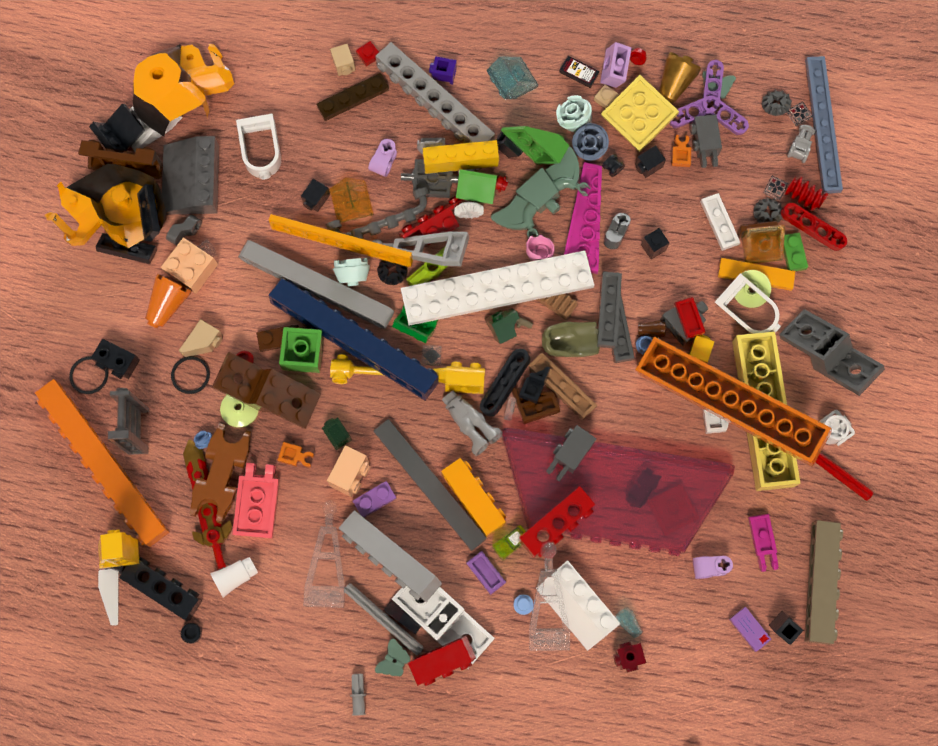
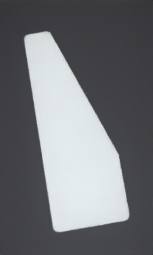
M112 569L99 570L98 588L110 625H118V571Z

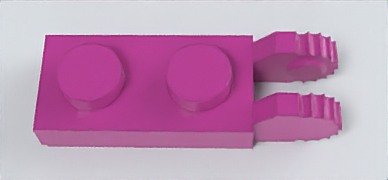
M769 514L748 517L760 571L765 572L767 568L764 555H770L773 570L779 569L776 555L777 548Z

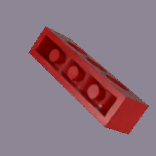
M579 486L521 535L518 541L533 558L537 555L541 558L549 551L547 547L551 543L556 545L564 538L562 535L567 530L571 532L579 525L578 520L582 517L587 519L594 512L593 508L596 504ZM571 506L576 507L579 512L578 515H570L568 508ZM560 519L564 524L563 528H555L553 521ZM540 532L547 533L548 540L541 542L537 534Z

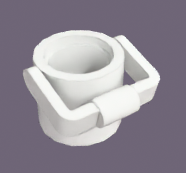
M838 410L832 411L819 421L832 429L826 444L837 443L839 446L855 434L854 429L851 427V422Z

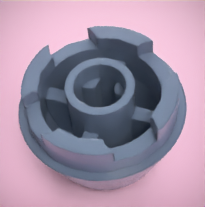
M587 123L575 131L572 145L575 153L580 158L592 161L599 159L605 154L608 149L609 138L607 132L600 125Z

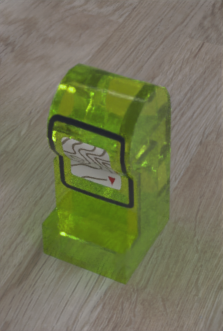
M519 525L492 545L493 550L502 561L506 560L522 546L518 541L519 537L526 532L522 525Z

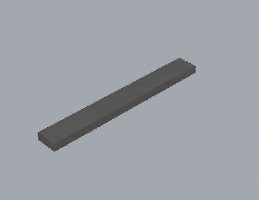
M389 419L373 431L471 551L487 539Z

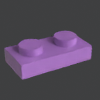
M387 481L354 499L353 503L360 515L365 518L395 500L396 496Z

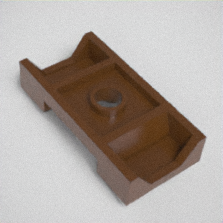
M81 140L78 154L88 157V169L97 170L106 164H116L139 170L152 176L154 179L161 178L163 165L155 150L151 148H136L134 155L127 151L119 153L111 149L104 150L102 145L96 140Z

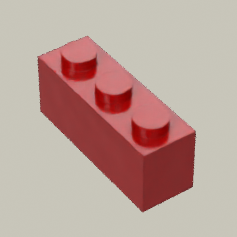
M464 636L410 660L408 665L417 686L423 683L427 686L436 682L435 678L441 675L443 678L454 674L453 670L459 667L461 670L471 667V662L476 659V656L467 636Z

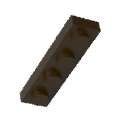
M379 73L316 103L324 121H327L389 91V87L382 74Z

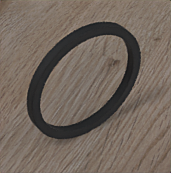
M194 356L180 359L171 371V380L174 387L185 394L200 392L206 387L210 378L207 364L202 359ZM187 360L201 362L205 366L207 373L203 385L192 391L179 388L174 379L176 368Z
M84 357L74 363L70 370L69 379L73 388L78 392L93 394L105 386L108 380V369L106 368L104 381L98 388L92 391L80 390L73 382V372L81 362L92 360L91 357Z

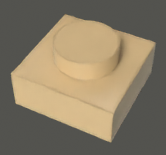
M604 85L594 97V101L606 109L619 94L607 85Z

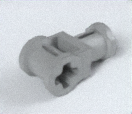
M809 125L799 126V134L791 144L787 154L788 158L793 157L805 163L811 149V136L815 134L813 127Z

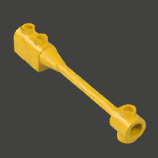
M339 354L337 359L331 360L330 377L336 384H346L353 374L383 375L372 367L354 366L352 360H348V356L344 354ZM452 362L451 366L433 369L438 375V381L445 384V392L454 391L457 393L483 394L485 368H481L479 363H471L470 367H462V363Z

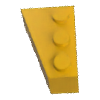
M109 530L107 534L100 535L98 543L99 569L139 564L137 539L131 537V535H126L125 532H120V530Z

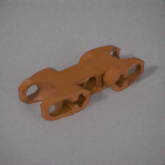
M221 423L211 437L206 450L205 458L213 460L207 480L197 478L192 491L190 516L196 517L204 504H215L218 507L216 521L219 524L223 523L226 515L232 508L237 488L230 487L229 482L235 466L244 469L249 456L251 431L246 430L240 441L228 443L224 439L225 424Z

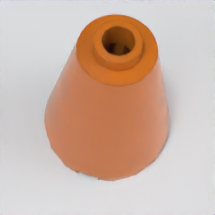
M157 274L145 319L149 320L147 324L157 329L159 326L163 327L189 297L192 290H186V287Z

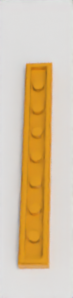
M270 214L268 219L272 230L411 267L413 264L412 252Z

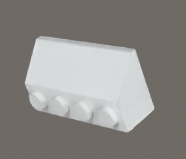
M568 560L536 587L538 592L587 651L620 624Z

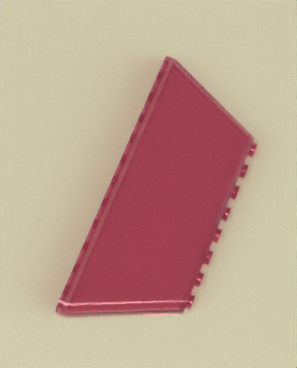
M504 428L502 434V441L527 528L530 529L580 486L596 504L593 508L594 512L587 519L582 517L578 520L579 525L573 531L567 530L563 534L570 535V538L575 540H582V537L589 538L590 542L593 543L607 541L611 546L621 547V544L629 545L630 549L641 550V547L649 548L648 551L653 553H660L661 550L668 551V555L680 556V554L685 553L734 475L735 469L734 465L723 462L595 442L573 474L567 471L559 482L556 478L563 469L561 465L557 464L554 471L550 474L546 471L553 462L555 456L553 451L559 443L563 445L567 440L566 438L513 428ZM571 506L568 508L570 515H578L579 512L576 507ZM560 519L553 521L555 528H563L564 524Z

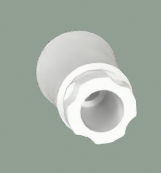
M248 557L210 574L224 598L232 590L250 580V577H253L258 571L251 558Z

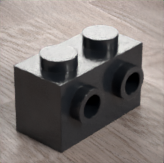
M103 338L91 356V359L95 362L94 366L103 371L107 368L112 371L111 374L119 379L124 377L128 380L140 361L135 354Z

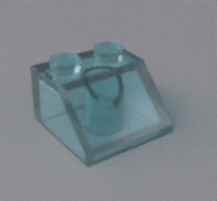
M500 56L486 70L490 80L496 85L500 96L504 99H516L539 86L521 57Z

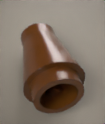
M657 320L639 323L638 335L659 339L665 337L666 322Z

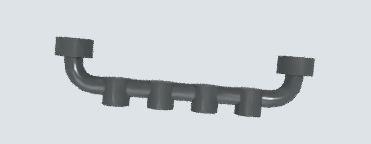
M427 187L413 191L415 200L419 199L420 201L419 205L415 208L388 216L383 220L372 222L364 227L353 229L348 233L340 232L339 229L342 228L340 220L327 223V230L364 239V234L370 232L371 236L381 233L380 228L388 226V229L398 227V222L405 219L406 223L416 220L415 215L420 214L426 208V196L429 195Z

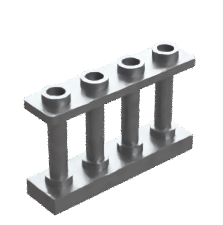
M117 388L116 391H110V396L118 402L117 428H115V431H108V440L129 455L148 454V446L140 438L141 413L149 412V408L131 391H128L127 388Z

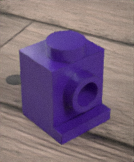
M435 56L434 63L430 64L429 73L432 74L434 80L450 82L453 85L457 70V60Z

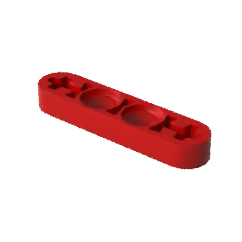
M788 203L782 208L781 216L785 221L828 248L839 251L847 245V237L842 232L799 205ZM789 209L792 210V215L788 214ZM802 218L809 219L810 226H805ZM818 228H823L826 231V236H821L818 233Z

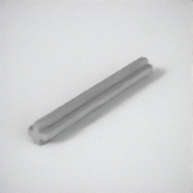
M350 583L345 587L344 592L415 655H419L424 648L355 586Z

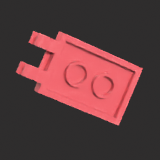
M246 463L245 476H239L232 535L273 539L279 479H274L276 466L266 464L265 475H255L256 464Z

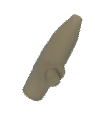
M522 317L516 321L517 328L525 326L531 329L533 326L532 322Z

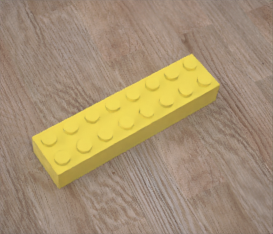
M775 332L737 335L732 344L738 380L787 405ZM747 433L756 491L792 488L800 484L796 458Z

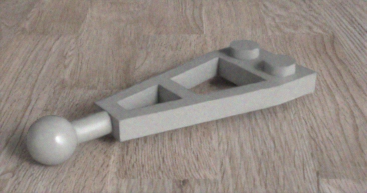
M443 232L395 239L394 243H383L378 239L372 242L412 252L413 260L441 266H461L470 236L468 232ZM447 241L443 257L422 253L425 244ZM416 245L414 251L401 248Z

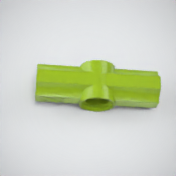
M445 247L435 255L443 257ZM425 262L406 281L410 286L430 282L432 279L438 278L441 272L448 266ZM431 265L438 267L435 271L428 269Z

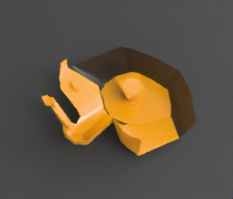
M181 44L161 50L139 62L135 68L133 80V109L148 127L165 137V131L170 121L200 105H203L208 119L209 106L205 96L226 92L234 85L231 71L223 65L221 60L223 56L215 45L209 44L208 46L209 53L214 62L212 66L205 65L198 48L193 45L182 46Z
M106 164L68 187H65L62 182L57 185L61 205L79 223L77 231L72 230L57 213L49 212L45 214V217L48 221L52 220L64 233L63 239L71 246L85 245L98 228L102 226L112 240L130 248L144 240L137 193L145 184L153 185L160 230L164 225L166 214L161 190L152 176L128 167Z

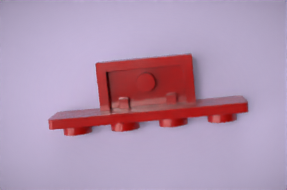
M456 196L450 198L448 204L444 206L439 205L428 216L427 214L420 216L417 219L418 222L413 225L408 224L402 227V231L398 233L399 236L406 238L417 230L420 231L421 235L453 231L459 227V224L451 210L459 204L466 202V200L456 198Z

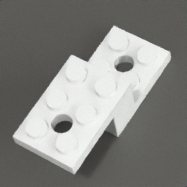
M407 586L404 589L401 588L392 598L396 604L442 646L461 638L465 634L472 637L470 645L476 656V659L471 662L472 664L495 639L441 587L424 603H417L415 598L409 594L410 589Z

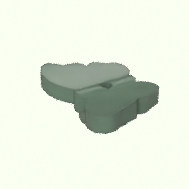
M706 71L702 73L703 84L705 83ZM735 76L723 77L721 99H724L736 80ZM711 82L708 84V89L713 92L718 89V86H716V83Z
M392 638L388 643L386 660L377 664L375 672L377 674H390L391 676L400 677L403 675L404 665L411 660V657Z

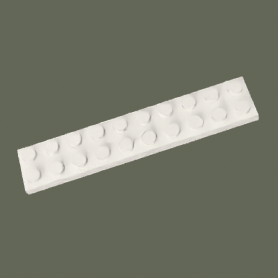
M581 251L401 288V294L408 325L410 326L594 288V282L586 252Z

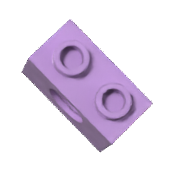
M615 42L606 49L600 83L617 88L626 81L631 47Z

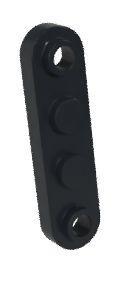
M517 349L513 351L480 402V409L484 415L488 417L495 416L502 408L530 363V356L526 350Z

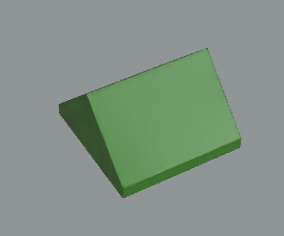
M460 169L456 198L493 204L496 194L497 175Z

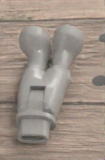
M451 391L442 399L446 404L445 408L449 410L460 431L471 439L473 443L471 450L475 456L483 453L489 443L493 444L502 437L503 432L499 428L491 427L487 424L483 414L479 413L467 401L462 399L461 395L458 396L454 391ZM474 426L483 432L487 441L475 430Z

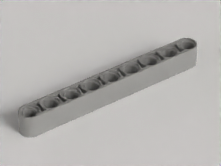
M247 240L238 256L247 264L278 279H284L287 282L292 281L299 289L306 290L310 294L380 328L386 329L394 314V310L253 241Z

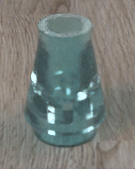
M626 607L615 615L616 619L620 622L619 625L633 638L638 637L643 632L633 610Z

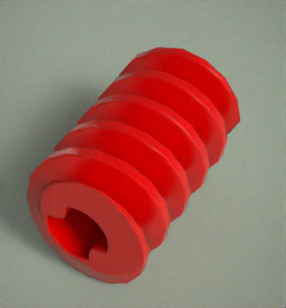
M795 176L785 191V195L787 196L792 192L791 199L798 196V203L805 200L804 207L811 204V211L816 208L819 209L829 193L826 192L824 195H821V188L815 192L816 185H812L809 188L810 181L802 184L803 177L796 180Z

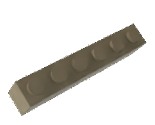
M820 520L812 523L804 642L832 645L837 640L838 631L835 629V621L838 620L839 616L836 601L840 597L837 583L841 577V569L838 568L839 560L842 558V549L839 548L840 541L843 538L841 523Z

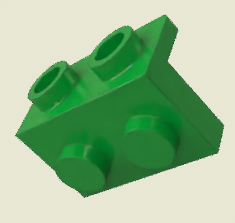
M403 305L402 311L394 320L392 327L414 337L418 341L426 343L435 332L438 320L409 326Z

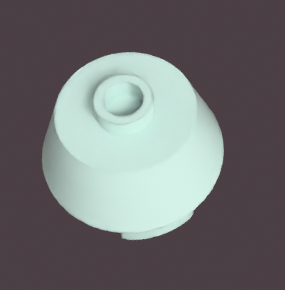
M578 95L568 97V100L562 105L559 104L556 110L559 125L573 133L584 124L591 123L592 120L591 104Z
M361 258L346 259L340 261V263L337 260L334 261L333 271L339 283L357 286L359 281H367L370 265H368V258H362V260Z

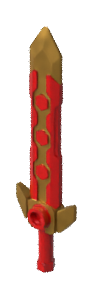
M188 440L183 457L193 490L197 478L207 480L208 470L202 449H198L192 440ZM206 503L200 508L198 513L203 534L192 531L193 539L201 545L213 548L217 564L216 568L220 570L227 567L220 545L225 542V539H228L232 530V524L230 520L223 526L217 523V506L213 503Z

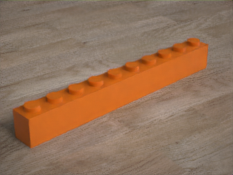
M53 379L37 390L35 394L38 397L36 401L42 409H47L49 412L47 417L53 424H58L60 427L58 432L64 439H69L71 442L69 447L75 454H80L82 457L80 462L86 469H91L93 480L97 484H102L104 487L102 492L108 499L112 498L115 502L113 505L115 510L119 514L123 513L126 517L124 520L126 525L131 530L134 528L137 532L135 537L140 544L151 547L170 533L61 384Z

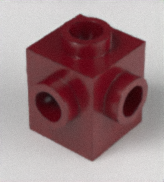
M631 642L619 644L620 649L615 650L616 654L613 655L616 667L620 666V670L626 669L627 673L639 670L638 665L646 663L641 643L631 645ZM627 654L631 656L630 661L626 658Z

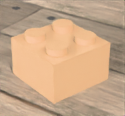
M182 238L161 266V269L167 275L197 294L218 263L212 256L185 238Z
M345 445L327 479L330 487L350 497L354 493L357 494L361 487L359 482L362 476L366 477L370 470L367 456Z

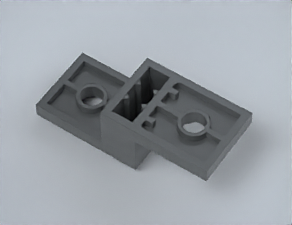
M805 309L779 334L781 340L810 356L814 370L858 396L885 370L883 364L852 347L849 333ZM804 331H812L807 335L802 334ZM853 370H861L858 374L851 373Z

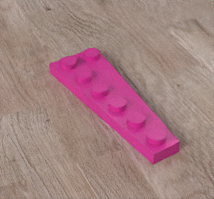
M584 162L580 183L586 182L591 189H583L588 196H582L579 190L577 192L564 255L585 251L591 273L598 274L602 166Z

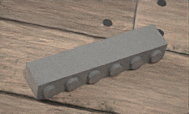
M355 510L339 527L344 533L342 538L349 544L354 542L356 544L355 548L362 555L365 553L370 555L368 559L374 565H382L381 570L389 577L394 575L396 577L395 582L403 589L407 586L410 589L409 594L416 600L421 598L427 602L442 585L441 581L433 573Z

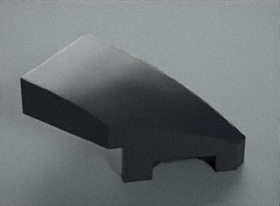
M545 367L544 370L536 373H530L523 384L519 397L537 404L547 381L550 367Z

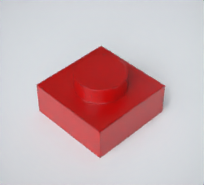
M371 41L356 50V54L366 67L376 61V55L379 53Z

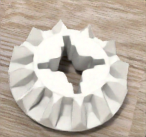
M464 202L454 208L455 215L465 219L478 218L484 212V207L476 202Z

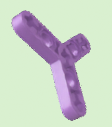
M712 60L706 68L703 98L677 109L679 111L677 117L683 116L684 113L682 111H685L686 118H681L679 123L672 120L669 123L670 126L680 128L693 122L694 117L689 114V109L692 107L698 109L699 114L697 116L716 115L714 113L716 111L715 108L718 109L721 106L717 113V120L720 124L736 135H742L747 131L749 127L748 121L720 100L724 71L721 61ZM713 65H717V69H720L717 70L715 78H712L713 70L710 69ZM714 82L717 84L718 89L712 92L708 89V84ZM711 101H713V102H714L713 106H714L715 108H713V107H710V109L707 108V105H708L707 102L710 103ZM722 111L730 113L728 120H723L720 117ZM733 117H736L732 125H730L729 123L732 121ZM740 122H742V127L744 128V130L742 128L740 130H737V124H740Z

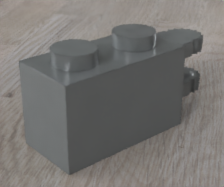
M717 114L695 116L693 123L690 124V133L694 135L693 151H696L697 158H700L701 168H706L707 166L706 157H711V163L713 167L718 166V156L722 150Z
M578 425L574 430L570 428L564 436L567 440L563 445L559 443L553 451V454H555L553 462L546 471L550 474L554 471L557 464L561 465L563 469L556 478L559 482L567 471L573 474L597 439Z

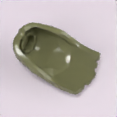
M562 322L551 325L542 334V347L545 352L555 357H587L596 355L600 350V347H597V323Z

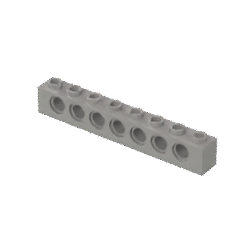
M392 42L376 55L377 68L383 73L386 72L391 81L395 84L398 83L407 95H412L416 103L421 107L424 106L433 118L439 119L442 126L447 130L450 129L459 141L473 143L495 140V133ZM424 87L425 89L418 90L417 88ZM432 98L438 99L435 102L430 101ZM444 110H450L451 112H449V113H444L443 111H444ZM462 121L464 124L458 125L456 122ZM470 133H476L477 135H476V136H470L469 134H470Z

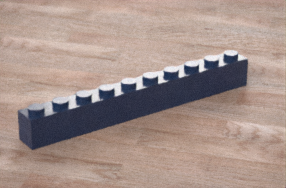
M281 279L268 296L272 305L310 329L322 330L324 338L424 401L427 400L439 384L438 375L433 369H426L417 359H410L401 349H394L386 340L378 339L370 330H364L354 320H348L343 317L340 311L330 309L324 301L316 300L308 291L298 289L292 281L287 282Z

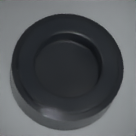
M188 623L181 629V638L186 643L194 644L201 639L202 630L199 625Z

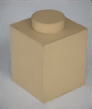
M348 44L330 49L338 76L349 75L355 71L354 61Z

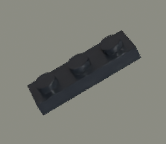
M145 184L137 193L144 240L151 242L160 233V225L153 185Z
M102 233L95 246L97 252L146 264L151 263L157 251L155 245L142 242L127 248L112 240L105 233Z

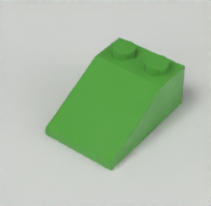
M518 126L503 127L501 129L535 164H559L570 146L562 135L532 127Z

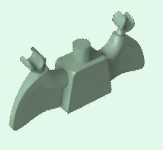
M570 146L568 147L559 164H554L545 170L541 168L516 190V197L507 207L491 215L492 221L507 229H528L527 237L529 239L532 235L539 236L538 231L533 228L535 226L533 217L536 212L542 213L548 209L552 214H555L560 210L561 206L556 202L560 196L559 191L566 188L578 189L582 196H588L583 189H591L586 182L578 184L580 169L573 149Z

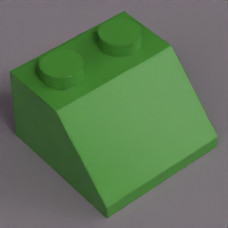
M284 327L279 361L281 369L285 371L320 373L322 330Z

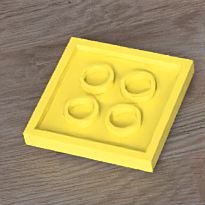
M639 75L601 113V116L641 152L679 114V111Z

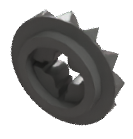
M775 89L773 92L768 91L767 95L763 96L762 108L770 115L780 116L789 111L792 100L789 94H785L783 90L779 92ZM774 100H776V101H779V100H780V104H778V103H774V104H773V102H774Z
M768 197L760 199L753 211L757 222L776 221L779 223L782 219L781 203H778L775 199H768ZM767 206L771 211H775L771 213V216L768 215V212H764Z

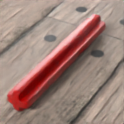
M820 452L815 461L816 464L867 501L873 496L872 490Z

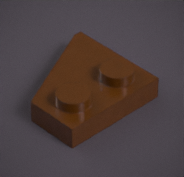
M514 388L512 390L523 424L560 413V407L554 393L543 392L536 404L520 398V391Z

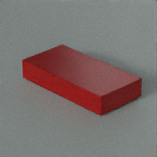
M691 297L675 302L674 305L686 339L705 334L706 331L694 298Z

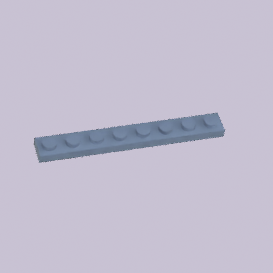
M825 56L807 57L805 63L822 193H841L843 187Z

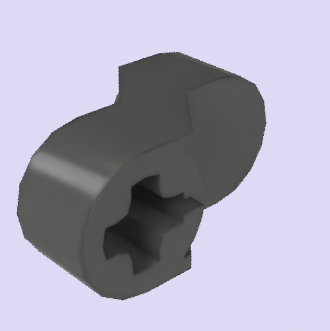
M618 213L613 218L604 239V245L607 248L617 249L621 245L631 222L627 214Z
M192 214L189 215L184 223L172 225L166 235V240L177 246L182 238L193 236L198 232L202 220Z

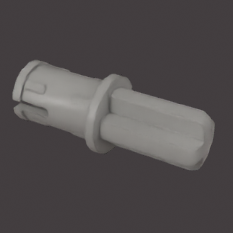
M353 674L352 694L350 695L353 705L352 716L366 715L364 675Z

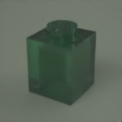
M331 418L324 423L322 430L335 450L352 441L351 436L339 418Z

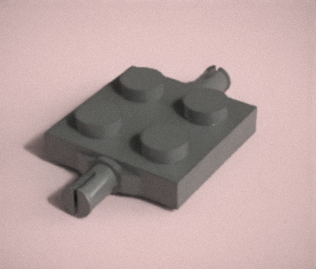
M415 159V168L412 174L401 173V181H412L413 191L427 187L429 195L426 197L450 198L452 183H458L459 176H453L452 171L425 174L424 160Z

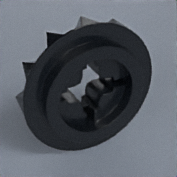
M383 260L379 263L377 269L378 276L387 285L400 284L407 276V266ZM396 265L397 273L392 272L389 274L388 268H393Z

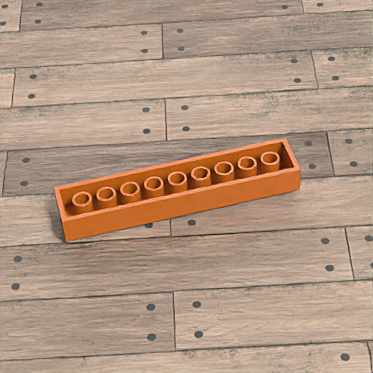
M656 337L653 338L635 369L640 376L811 467L814 465L832 433V429L829 426Z

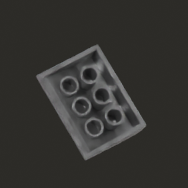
M198 136L164 145L162 196L166 215L217 213L219 144L215 136Z

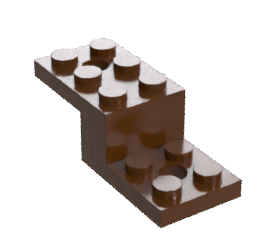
M231 352L227 353L211 387L260 412H270L303 429H306L321 396V393L274 369H262ZM236 373L242 376V381L239 384L235 383L233 379ZM295 397L300 401L298 408L292 406V400Z

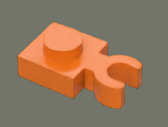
M676 135L674 140L676 146L672 148L671 166L690 167L691 147H686L689 142L688 135H686L684 142H681L679 135Z
M283 442L277 461L297 467L298 462H301L304 467L311 468V464L306 463L305 459L307 457L314 458V454L311 452L302 453V447Z

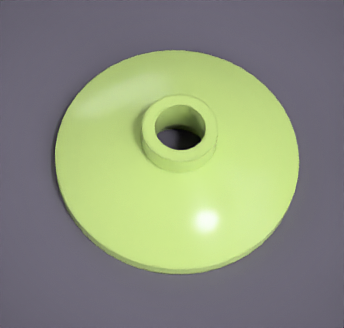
M748 270L741 273L766 296L770 297L771 283L765 274L757 270ZM745 284L735 296L738 303L748 308L759 307L766 302L756 291L754 293L749 292L750 286L748 284Z
M228 395L224 397L220 406L223 420L228 425L237 428L250 425L257 418L259 412ZM237 404L242 405L240 410L235 409Z

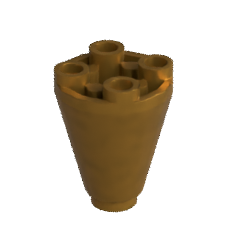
M669 52L666 58L659 93L671 104L676 102L701 70L700 66L692 63V58L686 55L682 58L673 52Z

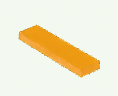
M725 258L720 259L719 278L735 280L740 273L748 270H757L768 277L771 287L789 291L793 290L796 271Z

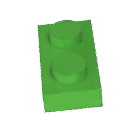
M800 233L782 235L780 240L787 269L791 271L807 270L808 264Z

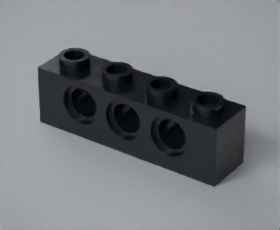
M142 557L139 558V564L127 565L119 576L121 580L185 621L191 620L202 603V600L198 598L200 594L190 588L186 591L182 588L183 583L175 578L169 580L165 577L167 573L157 567L155 570L150 568V562ZM145 572H148L150 575L147 582L142 581V575ZM165 582V591L159 593L158 586ZM181 593L183 599L180 603L176 604L174 601L175 595Z

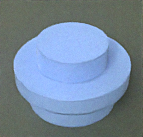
M519 595L514 600L513 606L518 614L527 615L532 611L534 604L528 595Z

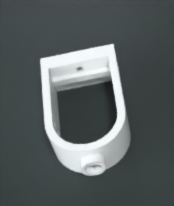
M273 114L236 120L242 159L250 174L262 180L269 179L278 171L281 165V154ZM271 129L275 148L273 161L264 167L251 165L248 162L244 134Z
M741 273L715 301L733 319L753 334L776 333L781 327L778 324L780 313L777 305ZM745 284H748L769 302L775 310V320L765 330L758 331L752 329L726 307Z

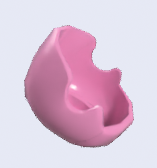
M542 235L529 237L526 242V253L530 260L536 261L553 257L555 251L554 244L549 238Z

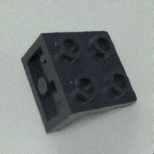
M121 104L106 123L93 121L89 126L105 149H111L119 153L128 151L145 131L126 104Z

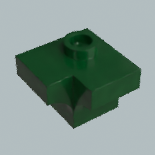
M513 308L504 312L500 310L484 318L499 344L517 336L514 326L520 317Z

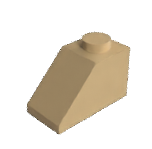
M200 319L179 352L184 357L212 352L214 348L219 347L223 335L218 329Z

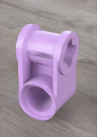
M384 139L380 142L368 167V170L387 177L397 156L395 143L391 139Z
M705 556L692 559L695 579L723 576L733 568V562L727 556ZM721 561L723 564L727 565V567L724 570L722 569V567H718V564H720Z

